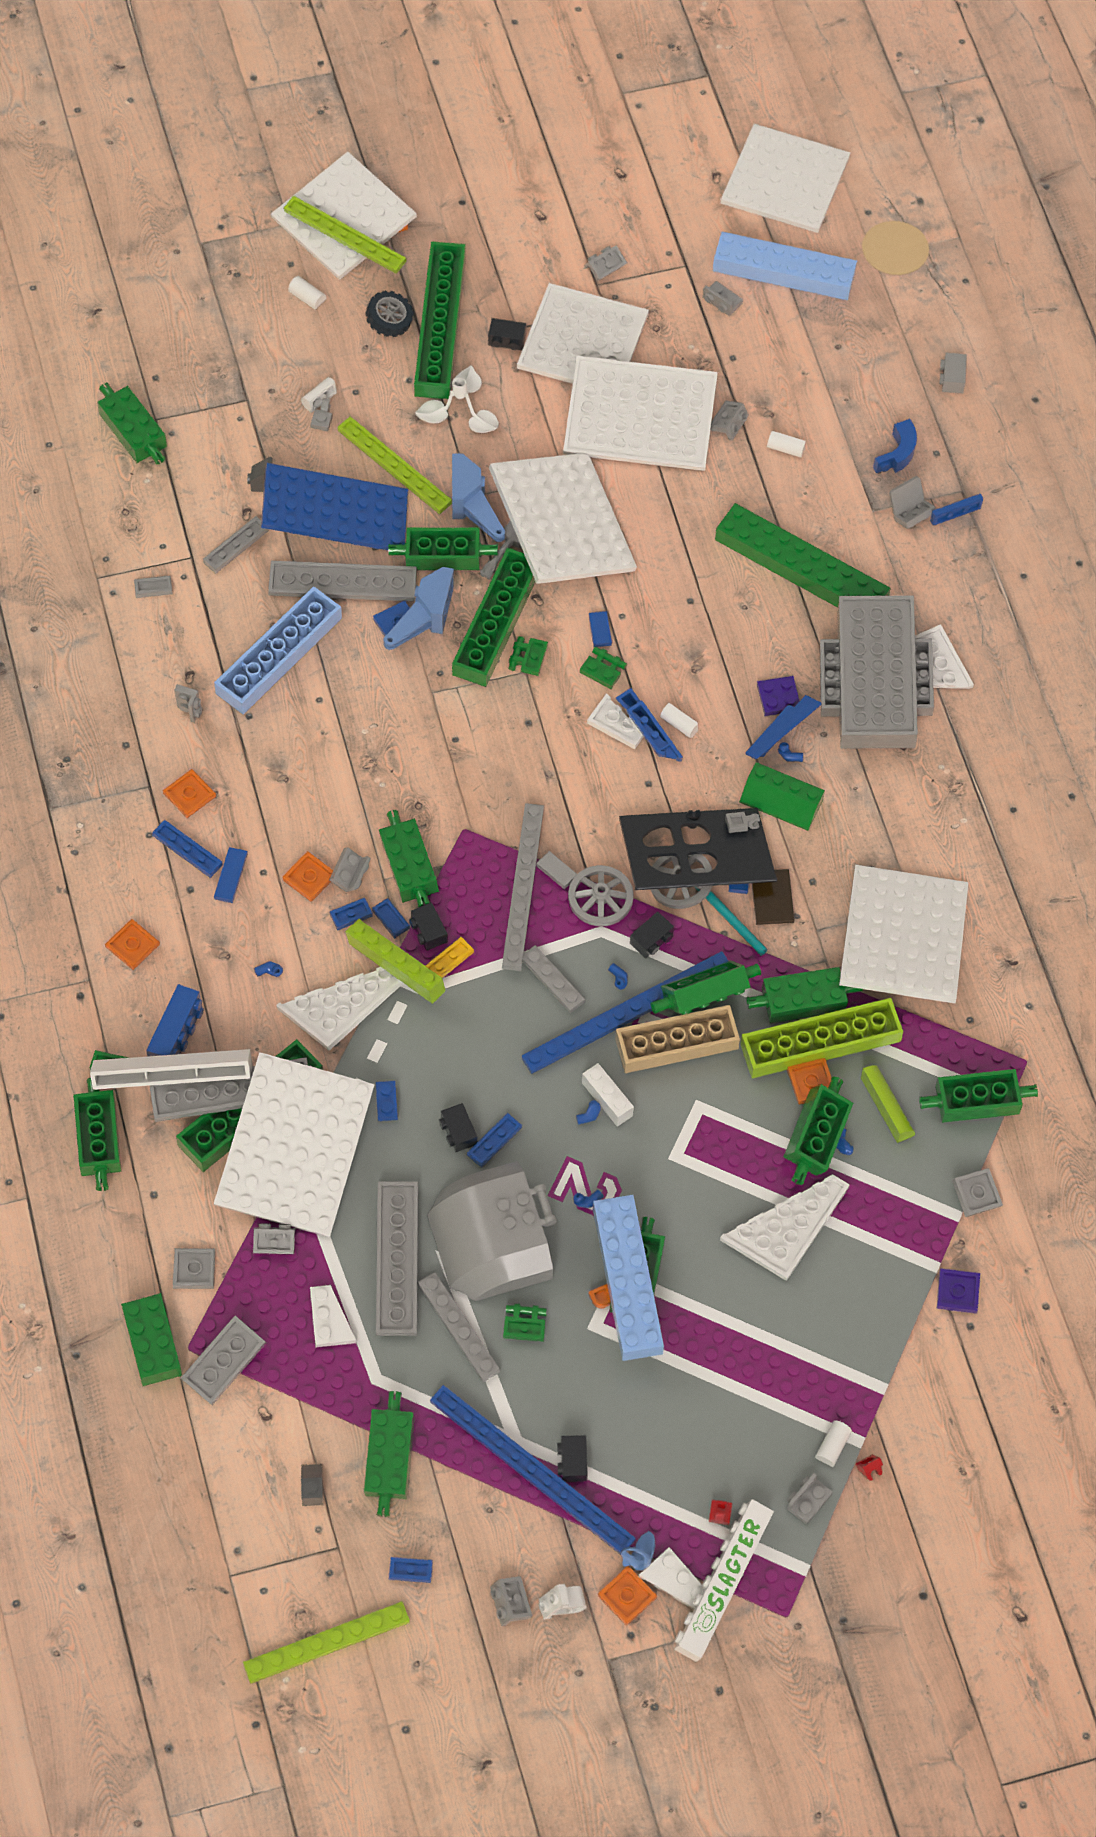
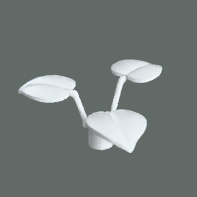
M472 365L464 369L453 379V390L450 391L446 406L439 400H430L415 411L416 416L425 422L440 423L448 417L446 410L449 408L453 396L457 399L465 397L473 416L469 420V427L472 431L487 433L496 430L499 426L496 416L490 411L481 410L475 414L468 393L479 390L482 386V381Z

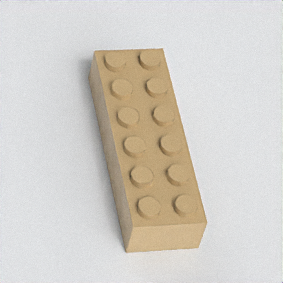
M730 1005L616 1029L615 1036L625 1073L737 1050L740 1043Z

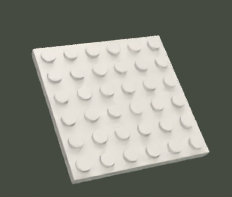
M754 124L721 198V204L818 233L850 158V152Z
M346 152L294 195L382 245L417 217L416 212L349 152ZM290 199L271 213V217L339 280L367 258L284 212V206Z
M549 283L518 360L517 369L573 384L577 356L631 362L649 310Z

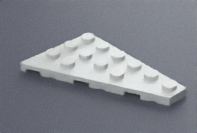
M942 625L915 635V639L932 638L933 688H973L974 684Z
M382 967L376 968L377 971L350 977L345 981L336 982L332 987L316 989L303 996L294 997L295 1000L284 1004L280 1002L276 1006L281 1013L330 1051L395 992L403 982Z
M832 1174L825 1178L824 1181L812 1185L811 1188L804 1192H799L788 1198L785 1202L775 1205L771 1210L753 1217L747 1223L737 1226L736 1229L726 1234H722L720 1241L787 1281L848 1190L849 1184Z

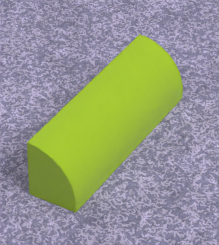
M872 1065L863 1068L861 1080L896 1142L899 1143L915 1136L914 1129L878 1066Z

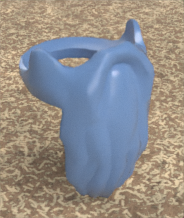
M648 1531L642 1535L637 1541L635 1548L627 1547L621 1551L623 1566L632 1565L636 1570H644L650 1566L655 1549V1537L652 1532Z

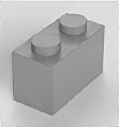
M945 353L944 360L941 359L940 370H943V374H940L939 384L942 385V392L963 394L967 354Z

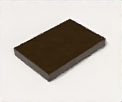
M789 869L774 870L777 882L752 883L756 925L794 923Z

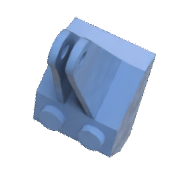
M452 454V519H464L467 516L494 541L502 542L505 539V529L485 497V476H481V468L464 454Z
M442 567L421 579L420 585L415 588V603L384 637V647L386 649L393 650L428 629L433 633L443 634L454 590V569Z

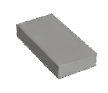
M171 576L134 579L136 598L173 594Z
M550 851L536 863V866L563 889L569 886L577 875Z

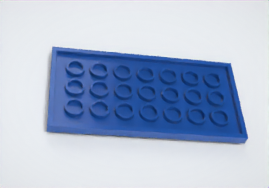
M267 463L265 467L261 528L388 551L389 544L405 545L408 489Z

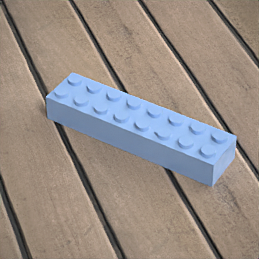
M721 232L714 256L713 271L848 300L855 276L857 260Z
M313 586L214 682L216 695L241 714H245L342 619L341 606Z
M628 1195L593 1201V1214L622 1361L663 1355L664 1344L634 1196Z

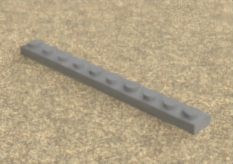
M525 803L502 969L521 971L544 805Z

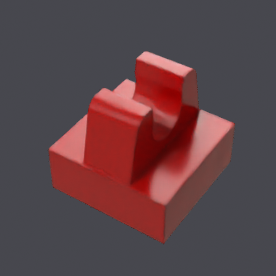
M872 1454L855 1464L858 1471L862 1472L867 1480H873L871 1476L873 1470L879 1476L883 1474L881 1467L883 1463L881 1458Z
M712 1500L709 1522L729 1525L732 1503Z

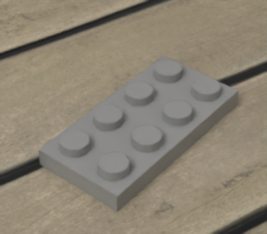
M234 1316L181 1379L213 1405L263 1348L266 1342L239 1318Z

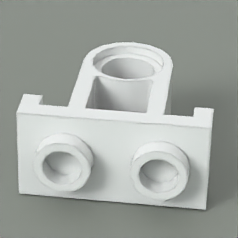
M558 1584L539 1599V1609L542 1612L543 1619H551L552 1615L577 1613L587 1608L581 1586L565 1587V1584Z

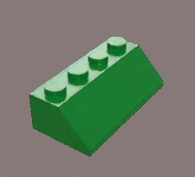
M756 762L748 776L739 803L751 808H758L763 813L809 831L823 802L825 790Z

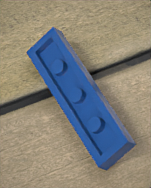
M166 820L152 832L153 837L209 878L223 865L220 859Z

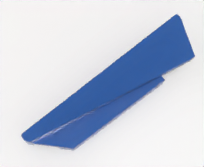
M632 688L616 697V700L626 709V713L657 756L676 759L679 762L682 761L683 756Z
M805 695L795 707L788 705L745 754L754 759L764 757L775 743L815 711L822 703Z

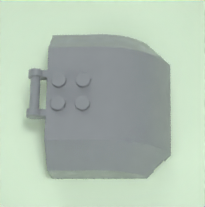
M518 1161L480 1171L453 1182L440 1192L427 1215L450 1289L456 1292L460 1291L474 1301L553 1279V1265L543 1228L556 1224L557 1219L552 1214L546 1196V1186L541 1184L530 1189L525 1173ZM535 1196L539 1197L545 1216L541 1220L534 1204L533 1197Z

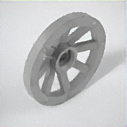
M702 854L688 855L690 867L695 861L704 867L691 869L693 872L707 873L712 871L709 861ZM675 856L660 857L652 866L668 874L681 873L678 859ZM673 862V869L663 867L666 863ZM712 886L696 887L700 891L690 897L687 887L681 888L685 898L683 900L673 899L677 888H670L667 896L660 893L659 889H651V892L662 905L674 909H684L695 906L704 900L711 891Z
M591 866L582 870L573 878L568 893L569 905L573 913L585 923L594 926L612 925L621 921L629 913L633 904V888L629 879L621 871L610 866ZM598 874V883H594L587 877ZM604 875L615 878L607 884L604 883ZM581 882L591 888L589 890L576 892V889ZM621 883L626 893L611 889ZM591 896L584 906L580 908L576 898ZM611 897L626 899L622 909L618 907ZM594 903L598 904V917L586 913ZM605 903L615 912L614 915L604 917Z

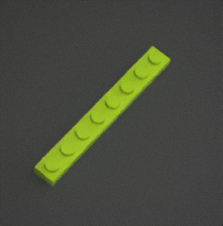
M294 195L284 206V212L395 274L407 262L406 257Z
M351 416L338 426V431L439 515L452 504L451 498Z
M399 1602L244 1661L243 1665L250 1684L406 1625L410 1623L403 1602Z

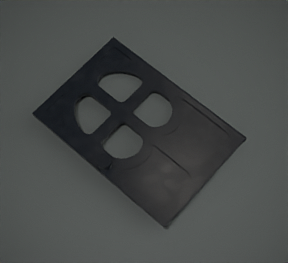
M758 808L710 811L689 810L688 812L619 816L635 890L777 882L761 818L758 822L759 828L751 829L748 827V831L729 833L725 820L726 814L744 812L745 816L759 814ZM685 826L691 829H695L697 826L701 827L709 834L710 840L704 844H686L681 828ZM668 828L671 831L674 845L648 847L643 843V838L656 829ZM688 855H710L716 860L717 865L711 872L695 873L690 868ZM675 856L678 859L681 873L668 874L652 867L647 859L650 857Z

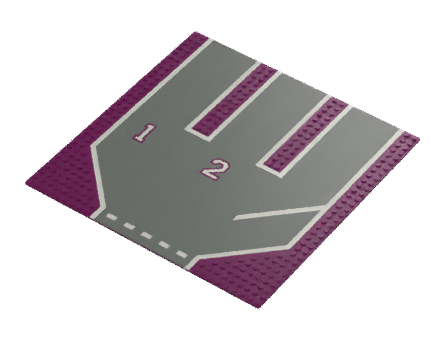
M464 829L460 833L436 879L439 892L427 895L429 902H432L448 933V942L426 951L424 945H420L417 939L418 933L416 929L413 930L410 927L400 948L425 966L460 937L474 949V953L443 977L446 991L433 1004L403 983L359 1023L333 1072L374 1084V1089L331 1236L326 1237L295 1228L294 1254L253 1253L254 1228L259 1227V1224H271V1228H279L280 1224L256 1217L188 1345V1350L200 1356L232 1318L236 1316L266 1342L263 1348L240 1373L241 1375L369 1432L372 1409H388L389 1391H394L395 1396L396 1391L401 1392L400 1411L413 1412L415 1416L412 1451L584 1528L586 1527L431 1404L430 1399L443 1385L446 1386L561 1479L562 1475H558V1463H561V1455H557V1443H561V1436L586 1435L587 1482L566 1483L633 1535L636 1540L630 1547L635 1548L640 1537L650 1531L655 1537L653 1559L656 1560L665 1550L670 1548L690 1572L702 1581L708 1575L711 1576L714 1570L711 1566L716 1557L720 1558L723 1552L720 1548L725 1539L729 1540L732 1534L729 1530L734 1521L738 1522L741 1516L738 1514L743 1503L747 1504L753 1499L774 1512L733 1595L780 1616L788 1617L963 1214V1209L952 1180L982 1170L1004 1119V1116L942 1123L940 1109L938 1107L921 1109L919 1097L936 1095L935 1086L938 1077L1016 1069L1019 1083L1027 1061L894 1006L903 1030L901 1042L826 1060L831 1077H839L838 1082L840 1079L843 1080L839 1095L854 1103L844 1127L846 1129L845 1140L853 1146V1153L851 1155L842 1154L836 1148L826 1172L817 1176L808 1172L804 1184H796L797 1180L793 1182L792 1177L797 1165L783 1156L804 1104L798 1105L787 1070L751 1078L740 1043L742 1034L807 1019L800 1018L770 1023L765 1006L748 1009L746 997L763 995L762 984L765 978L809 972V970L768 953L760 956L751 946L634 898L629 913L621 921L608 926L590 925L580 920L573 913L568 900L570 885L563 889L536 866L524 953L536 945L585 998L584 1004L572 1013H569L523 962L521 971L502 969L518 850ZM581 882L578 885L576 892L589 890L591 888ZM591 896L576 898L579 907L582 908ZM611 897L618 907L622 909L626 899ZM594 903L586 913L598 917V904ZM605 903L604 917L614 915L615 912ZM656 912H659L674 926L673 938L668 943L664 942L654 955L650 954L645 959L629 944L630 935ZM721 951L729 961L744 965L745 968L757 963L761 969L760 976L748 979L750 988L745 989L744 993L729 995L726 1000L719 1002L715 1000L710 1002L709 1006L704 1008L697 1007L692 1009L691 1012L694 1013L730 1005L740 1038L739 1049L625 1073L615 1040V1030L533 1074L530 1073L522 1060L523 1054ZM613 963L628 975V984L622 990L616 988L615 975L608 971ZM862 992L847 993L848 1003L846 1009L880 1000ZM666 1009L657 1014L651 1011L621 1028L680 1016L681 1013L671 1009ZM599 1063L634 1106L633 1117L618 1127L602 1108L595 1121L578 1125L576 1115L586 1113L589 1102L595 1100L582 1084V1073ZM872 1065L878 1066L914 1129L915 1136L899 1143L896 1142L861 1080L863 1068ZM395 1081L398 1120L378 1121L376 1082ZM463 1103L478 1136V1141L507 1113L522 1125V1128L481 1168L467 1156V1152L472 1147L456 1153L453 1146L449 1147L446 1140L448 1134L446 1130L441 1129L439 1124L442 1110ZM518 1161L525 1173L530 1189L541 1184L546 1186V1196L552 1214L557 1219L556 1224L543 1228L553 1265V1279L474 1301L468 1295L450 1289L427 1215L440 1192L453 1182L480 1171ZM832 1174L849 1184L848 1190L787 1281L720 1241L722 1234H726L736 1229L737 1226L747 1223L753 1217L771 1210L775 1205L785 1202L788 1198L799 1192H804L811 1188L812 1185L824 1181L825 1178ZM378 1182H418L417 1336H376ZM596 1190H599L604 1196L602 1199L633 1195L640 1229L642 1218L648 1217V1225L651 1217L655 1219L652 1234L665 1236L654 1295L664 1344L663 1355L622 1361L613 1312H610V1305L606 1308H598L592 1303L588 1295L589 1291L607 1284L593 1207L584 1208L576 1206L573 1199L576 1193L589 1197ZM535 1196L533 1200L541 1220L545 1216L539 1197ZM434 1272L500 1368V1373L485 1382L481 1381L418 1286L419 1281ZM331 1285L354 1334L356 1343L316 1347L310 1287ZM516 1303L527 1307L539 1305V1308H547L546 1316H538V1319L546 1320L544 1342L503 1338L505 1316L513 1317V1313H506V1305H514ZM520 1314L519 1317L531 1318L532 1315ZM833 1421H840L848 1425L852 1432L834 1467H831L817 1460L815 1456ZM815 1473L817 1480L833 1493L810 1522L805 1525L787 1510L789 1504L787 1500L794 1491L798 1493L802 1488L800 1484L806 1476L811 1477ZM712 1500L732 1503L729 1525L709 1522Z

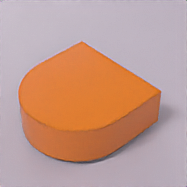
M607 1284L588 1292L592 1303L596 1307L606 1308L611 1304Z

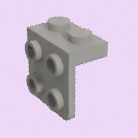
M918 476L913 477L889 492L894 519L907 529L931 516L932 511L936 510L935 506L924 499L921 479Z

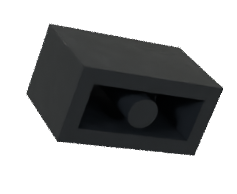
M492 318L488 333V346L523 350L526 337V323Z
M432 902L411 911L410 925L413 930L416 929L418 933L417 939L420 945H424L426 951L448 942V933Z
M656 912L630 935L629 944L646 959L650 954L654 955L664 942L668 943L673 938L674 926L659 912Z
M463 1103L441 1111L439 1124L442 1130H446L448 1134L446 1136L449 1147L453 1146L455 1153L472 1147L478 1142V1136Z
M586 1435L561 1436V1443H557V1455H561V1463H558V1475H562V1480L565 1482H587Z

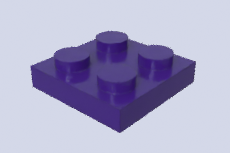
M793 676L757 681L764 716L780 714L788 705L795 707L800 702Z
M940 1268L936 1309L977 1314L980 1273Z

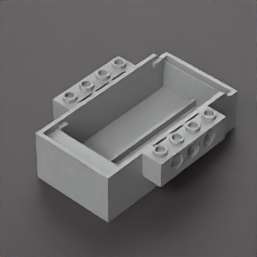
M839 596L837 612L838 639H820L821 717L839 716L840 749L915 748L918 735L917 716H933L934 691L932 638L915 639L914 596Z

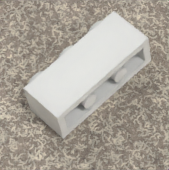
M599 1063L582 1073V1084L617 1127L633 1117L634 1106Z

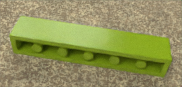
M360 919L345 931L348 942L352 947L432 1004L446 991L442 977Z

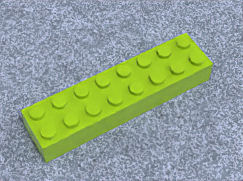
M891 998L745 1033L742 1034L740 1045L751 1078L785 1071L789 1066L821 1058L829 1060L901 1042L903 1030Z

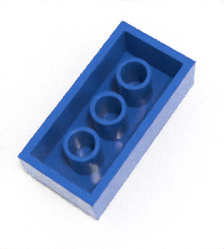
M180 984L177 985L146 1049L147 1057L176 1055L185 1052L188 1045V1037L193 1035L196 1028L195 1023L197 1019L202 1017L204 1011L199 991Z

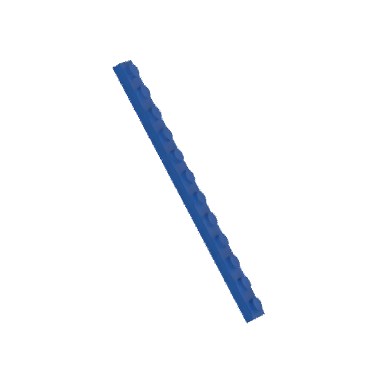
M721 951L523 1054L522 1060L530 1073L533 1074L651 1012L650 1003L664 998L661 989L662 985L728 962L729 960Z
M443 1385L430 1399L431 1404L620 1555L624 1548L630 1547L635 1542L636 1538L446 1386Z

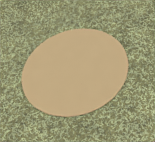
M886 221L873 226L866 233L862 242V251L868 263L875 269L891 275H904L916 271L926 262L929 254V244L924 234L913 225L901 221Z

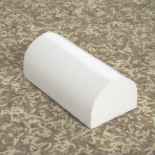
M296 276L290 282L289 292L314 310L326 300L324 293L300 276Z
M330 377L323 380L301 398L303 406L309 412H314L315 409L321 406L323 398L330 399L337 393L335 381Z
M771 431L767 448L801 458L805 450V441Z
M671 703L664 707L660 718L689 738H692L698 732V722Z
M833 1421L815 1458L834 1467L852 1429L840 1421Z

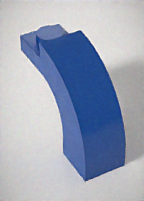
M911 419L894 424L892 435L898 447L892 452L875 458L873 469L876 473L888 471L890 468H893L894 472L897 473L911 462L917 442L916 429Z

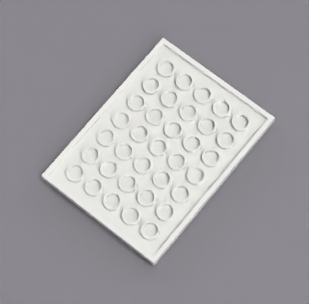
M577 356L563 454L581 453L592 458L705 471L718 372Z
M578 453L490 463L489 470L536 584L626 573L636 570L637 565L589 455Z
M855 865L839 985L956 1003L969 882Z
M259 1052L214 1205L330 1237L374 1084Z

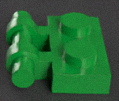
M519 636L517 641L514 642V651L509 658L508 669L515 671L516 666L521 665V672L539 676L548 642L530 638L527 644L524 643L525 638ZM521 652H526L524 657H520Z
M594 647L592 653L597 655V658L589 656L581 666L580 673L612 689L621 676V672L617 671V668L625 670L627 663L622 661V658L609 654L603 648ZM603 660L612 663L611 666L602 663Z
M516 1303L514 1305H506V1313H513V1317L505 1316L503 1338L544 1342L546 1320L538 1319V1316H546L547 1308H539V1305L527 1307ZM520 1314L532 1315L531 1318H520L519 1316Z

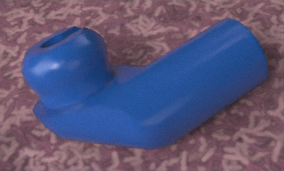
M786 742L779 744L778 753L786 761L803 762V753L792 752L789 749V744Z
M269 961L255 967L254 971L257 977L265 973L278 977L283 973V968L279 964Z
M613 963L608 971L615 975L616 988L622 990L628 984V975Z
M590 1101L586 1113L576 1115L578 1125L597 1119L601 1111V1105L597 1101Z
M844 1128L836 1148L842 1154L851 1155L854 1148L845 1140L846 1129Z
M596 1190L589 1197L576 1193L573 1199L578 1207L592 1208L593 1201L601 1200L604 1196L601 1191Z

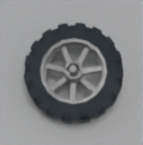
M394 291L376 293L375 296H372L366 308L365 316L367 317V323H370V327L373 330L375 329L376 333L380 335L384 334L386 337L403 335L409 329L414 316L413 307L411 304L409 305L407 298L404 299L403 295L396 294Z

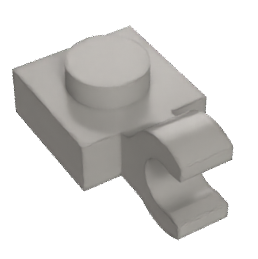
M323 398L321 410L315 409L310 424L311 428L323 431L329 430L333 417L332 413L329 412L331 404H329L330 399Z
M744 812L729 813L725 816L729 833L748 831V827L751 829L759 828V814L745 816Z

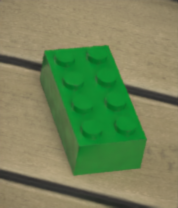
M161 1293L121 1304L142 1386L182 1376Z

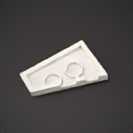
M607 693L587 719V724L633 749L638 746L644 737L632 719L622 712V708L618 704L616 705Z
M331 1285L310 1287L316 1347L356 1343L354 1334Z
M670 1548L665 1550L650 1566L638 1575L641 1579L665 1591L693 1610L695 1608L693 1605L695 1598L698 1594H702L704 1590L702 1584Z

